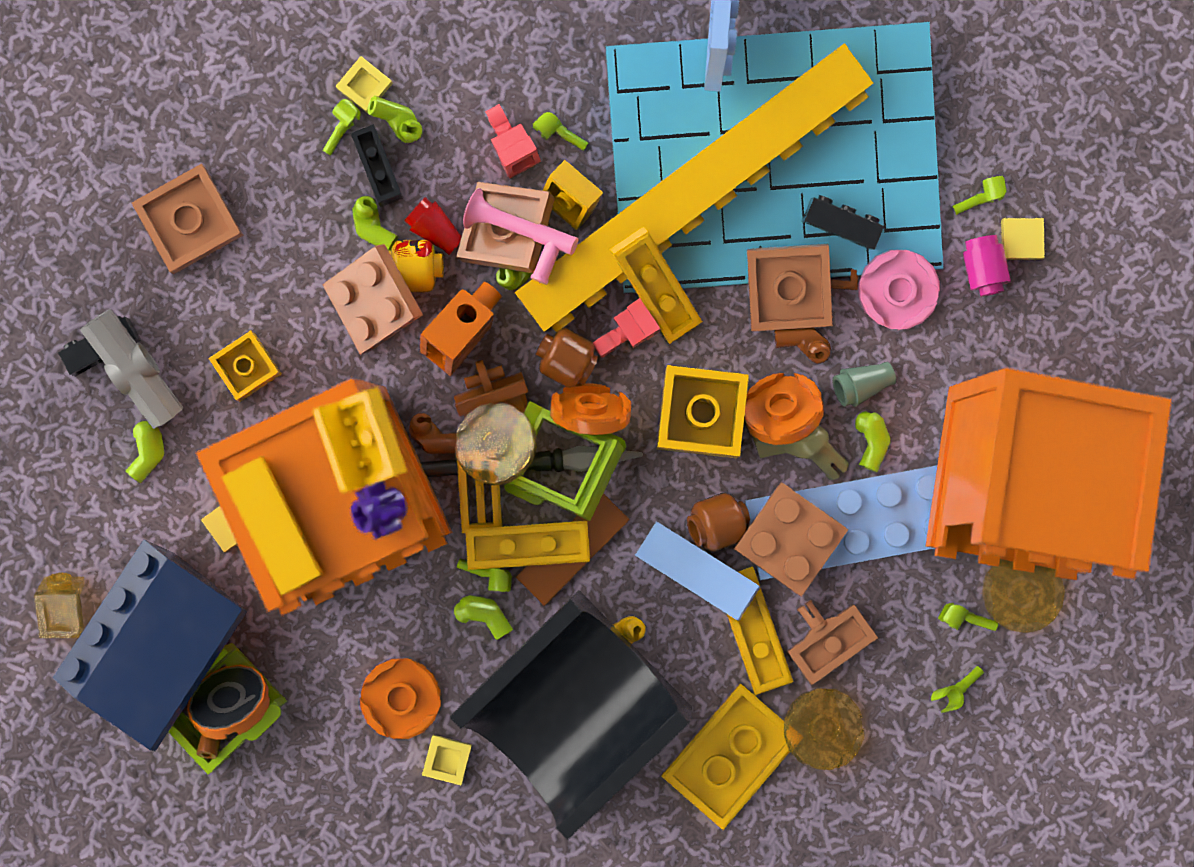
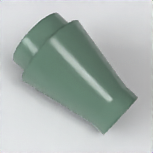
M889 362L845 368L840 370L839 375L833 377V388L842 406L852 405L857 407L886 387L896 384V375Z

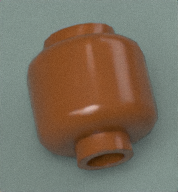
M567 328L558 330L554 336L546 333L535 355L541 358L539 364L540 373L568 388L574 387L577 383L584 385L598 360V356L594 355V344Z
M720 493L695 503L691 509V515L687 517V527L694 543L712 552L737 544L746 532V525L750 523V515L746 505L742 501L737 502L728 493Z

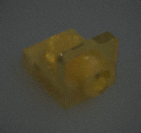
M54 573L43 578L34 594L39 638H79L84 630L80 593L84 587V577H71L68 573Z

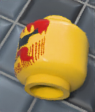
M399 240L393 244L391 251H389L410 292H430L435 287L436 278L444 277L443 253L435 254L434 246L429 240Z

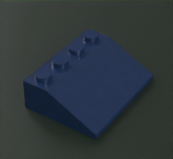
M143 539L52 678L79 702L150 751L156 752L242 621L247 610L182 558L165 548Z

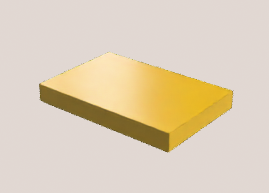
M740 683L662 773L661 777L724 830L803 737Z

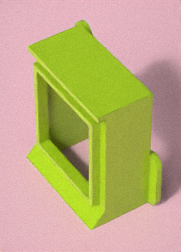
M529 401L494 475L507 483L504 488L508 493L533 505H541L544 501H547L590 521L619 459L626 449V442L614 434L589 435L566 430L554 422L549 410ZM543 421L599 446L574 500L518 475Z
M233 643L224 646L205 677L219 670L224 664L226 666L241 664L254 667L258 672L260 671ZM265 677L264 679L270 690L268 692L270 702L267 711L262 719L250 730L237 735L221 751L218 750L216 759H206L196 754L201 733L195 729L190 719L183 712H181L168 733L208 775L218 769L246 740L254 741L258 739L281 716V707L287 700Z

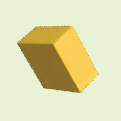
M566 160L549 175L542 190L550 192L555 197L552 210L575 230L593 213L603 194L598 187Z
M249 331L208 358L234 398L239 402L282 374L256 334L252 331Z

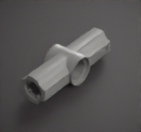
M111 309L101 313L80 329L105 363L104 369L112 383L122 394L129 395L153 429L165 424L182 411L183 406L158 374L160 370L153 357L141 343L136 344Z

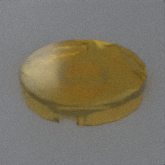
M503 403L484 404L474 409L461 422L456 434L458 439L455 453L462 469L477 481L490 485L510 483L523 475L533 462L537 448L535 429L528 417L512 405Z
M1000 560L999 567L991 566L984 577L981 594L985 609L995 622L1007 630L1029 633L1041 630L1055 620L1063 607L1065 594L1062 578L1055 577L1056 569L1035 566L1034 573L1012 570L1013 562Z
M815 688L802 693L790 704L784 718V738L789 751L800 763L819 770L840 768L847 765L861 748L864 740V728H862L861 721L863 717L859 707L848 695L836 689Z

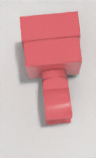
M499 104L485 111L491 126L497 134V137L491 139L493 147L509 179L541 162L537 148L530 136L527 135L522 124L512 128Z
M640 298L614 317L619 327L593 342L601 358L614 351L627 340L635 348L660 332V327Z

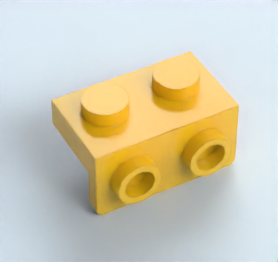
M378 387L365 390L341 401L313 410L341 493H347L407 472Z

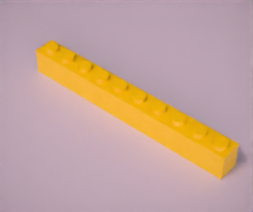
M844 43L579 243L572 255L566 253L555 261L547 285L532 279L514 293L543 331L552 327L557 332L575 319L571 311L584 302L587 308H589L607 295L603 287L616 278L620 284L627 280L626 275L609 250L610 248L644 226L660 252L663 253L672 246L668 238L681 229L685 235L705 221L701 215L702 212L713 204L717 210L721 209L738 196L733 190L745 180L751 186L769 173L770 170L766 166L767 163L778 155L783 161L803 147L799 139L811 130L818 136L836 121L832 114L844 105L848 111H851L866 100L869 96L865 90L874 84Z

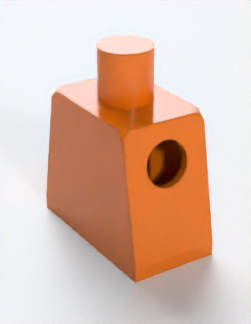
M483 282L473 295L461 289L421 333L420 352L451 377L492 327L494 314L491 310L502 298L501 294L487 282ZM466 313L474 321L465 323L460 318Z

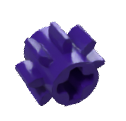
M379 481L356 491V496L359 500L352 503L351 515L354 524L361 532L368 533L372 531V535L376 540L403 528L399 520L406 516L407 505L402 493L394 487L386 489L384 481Z

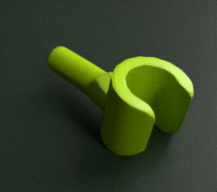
M348 99L341 100L332 111L340 123L335 127L334 132L322 150L330 156L343 134L355 125L352 121L355 118L359 120L361 116L360 110Z
M543 113L533 123V128L536 131L539 130L545 140H548L556 132L560 137L582 151L588 145L587 141L563 126L553 113Z
M997 176L983 180L984 193L976 194L953 205L952 207L956 215L979 204L991 203L996 199L1002 200L1007 191L1004 177Z
M459 559L457 568L481 577H489L488 590L500 592L511 590L512 575L508 570L499 568L468 570L467 560Z
M947 603L938 616L940 621L949 624L955 630H959L964 620L970 624L996 631L998 628V621L975 615L963 606L955 605L954 603Z
M976 666L955 685L935 690L931 695V700H939L947 695L949 702L941 713L958 710L964 704L963 694L984 674V671L979 666Z

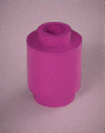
M997 235L982 236L966 241L967 251L963 252L970 290H979L981 297L1004 292L1003 285L1010 283L1011 279L1004 246L999 244Z

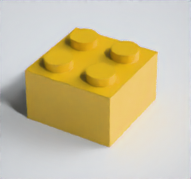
M667 365L657 450L727 458L740 457L749 374Z

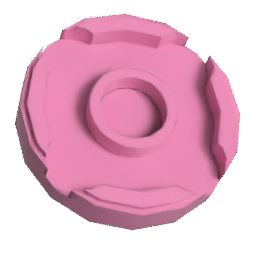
M889 250L875 256L866 265L859 280V300L864 312L875 323L890 329H910L923 323L934 312L938 291L940 292V281L934 267L922 255L909 250Z

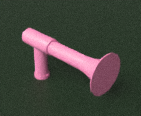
M479 188L472 194L464 213L463 225L466 229H469L475 223H489L545 245L535 271L530 277L545 285L549 282L548 278L559 251L572 255L578 245L577 237L542 224H535L491 206L485 201L483 191Z

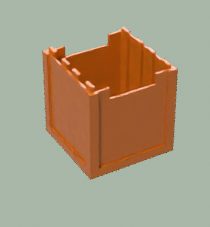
M1003 368L950 386L948 389L925 547L936 548L935 556L956 559L957 552L978 555V564L999 567L1000 560L1012 561V570L1034 573L1035 566L1056 569L1055 577L1069 580H1077V573H1091L1092 563L1113 566L1112 576L1136 579V572H1149L1172 399L1010 368Z
M354 378L349 379L196 452L268 612L279 609L281 615H285L302 607L300 597L304 602L313 599L315 605L323 603L335 597L333 592L346 586V582L353 580L355 587L374 579L373 573L380 570V566L386 565L387 570L391 571L408 563L406 557L423 550V546H426L429 553L448 544L445 536L453 533L385 386ZM378 387L407 470L405 473L383 481L386 489L394 487L402 493L407 505V514L403 519L399 520L403 527L401 530L375 540L372 531L363 533L356 527L351 515L352 503L359 500L356 496V491L365 487L347 493L340 492L313 410L341 401L365 390ZM259 457L265 458L323 572V575L284 595L280 594L222 479L224 475Z

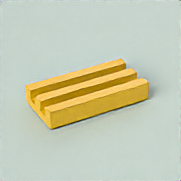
M498 449L490 450L489 452L474 450L469 453L457 451L462 533H465V529L502 527L500 478L494 475L499 465ZM483 461H490L493 522L486 523ZM466 462H474L478 523H470Z

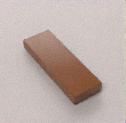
M603 493L590 521L576 516L571 522L587 521L591 559L630 519ZM588 562L526 566L516 578L545 606Z

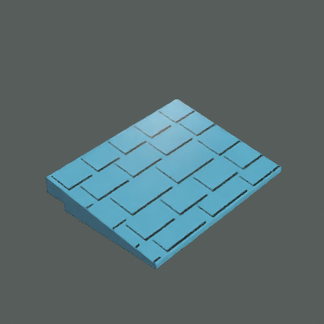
M930 22L737 36L731 76H723L721 92L704 90L708 39L606 46L618 214L845 43L874 83L865 90L869 97L851 111H848L844 105L832 114L836 122L818 136L811 130L799 139L803 147L783 161L778 155L767 163L766 166L770 172L750 186L748 181L745 180L733 190L738 196L724 207L717 210L713 204L702 212L701 215L705 221L685 235L681 229L668 238L672 246L661 254L683 289L749 284L747 249L828 244L830 278L851 276V269L857 270V275L861 276L866 265L875 256L889 250H909L922 255L935 270H942L943 252ZM822 195L832 199V205L841 208L843 204L856 209V215L865 217L868 214L880 219L878 224L883 225L884 229L875 250H870L801 222L810 199H818V196ZM625 280L623 282L624 293H636L629 280Z

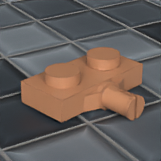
M809 600L804 604L813 615V618L804 605H801L797 611L800 612L811 629L804 639L788 649L787 652L809 684L813 685L878 639V637L854 604L838 615L824 619L812 603V600Z

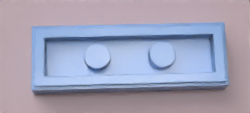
M657 521L635 554L636 557L737 621L741 619L760 588L758 584Z

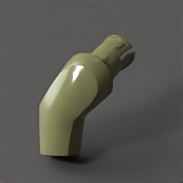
M818 426L808 437L793 444L773 445L761 442L752 436L760 458L788 453L798 458L811 459L825 473L829 480H835L840 477L831 466V463H834L843 474L849 465L848 461L828 442V432L821 426Z

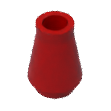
M426 197L404 220L411 227L409 231L425 240H429L448 255L461 242L462 234L458 232L436 201L432 203Z

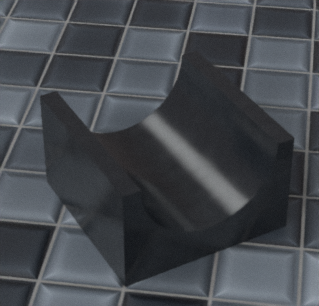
M578 590L453 712L450 718L460 729L467 728L483 736L518 767L548 805L554 816L556 829L569 840L690 723L692 706Z

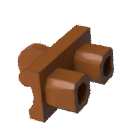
M482 359L475 362L478 373L464 378L467 389L471 390L454 395L455 407L459 417L464 415L472 431L476 432L493 424L488 406L502 402L508 419L523 415L527 407L525 393H528V389L522 372L505 377L502 365L487 370Z

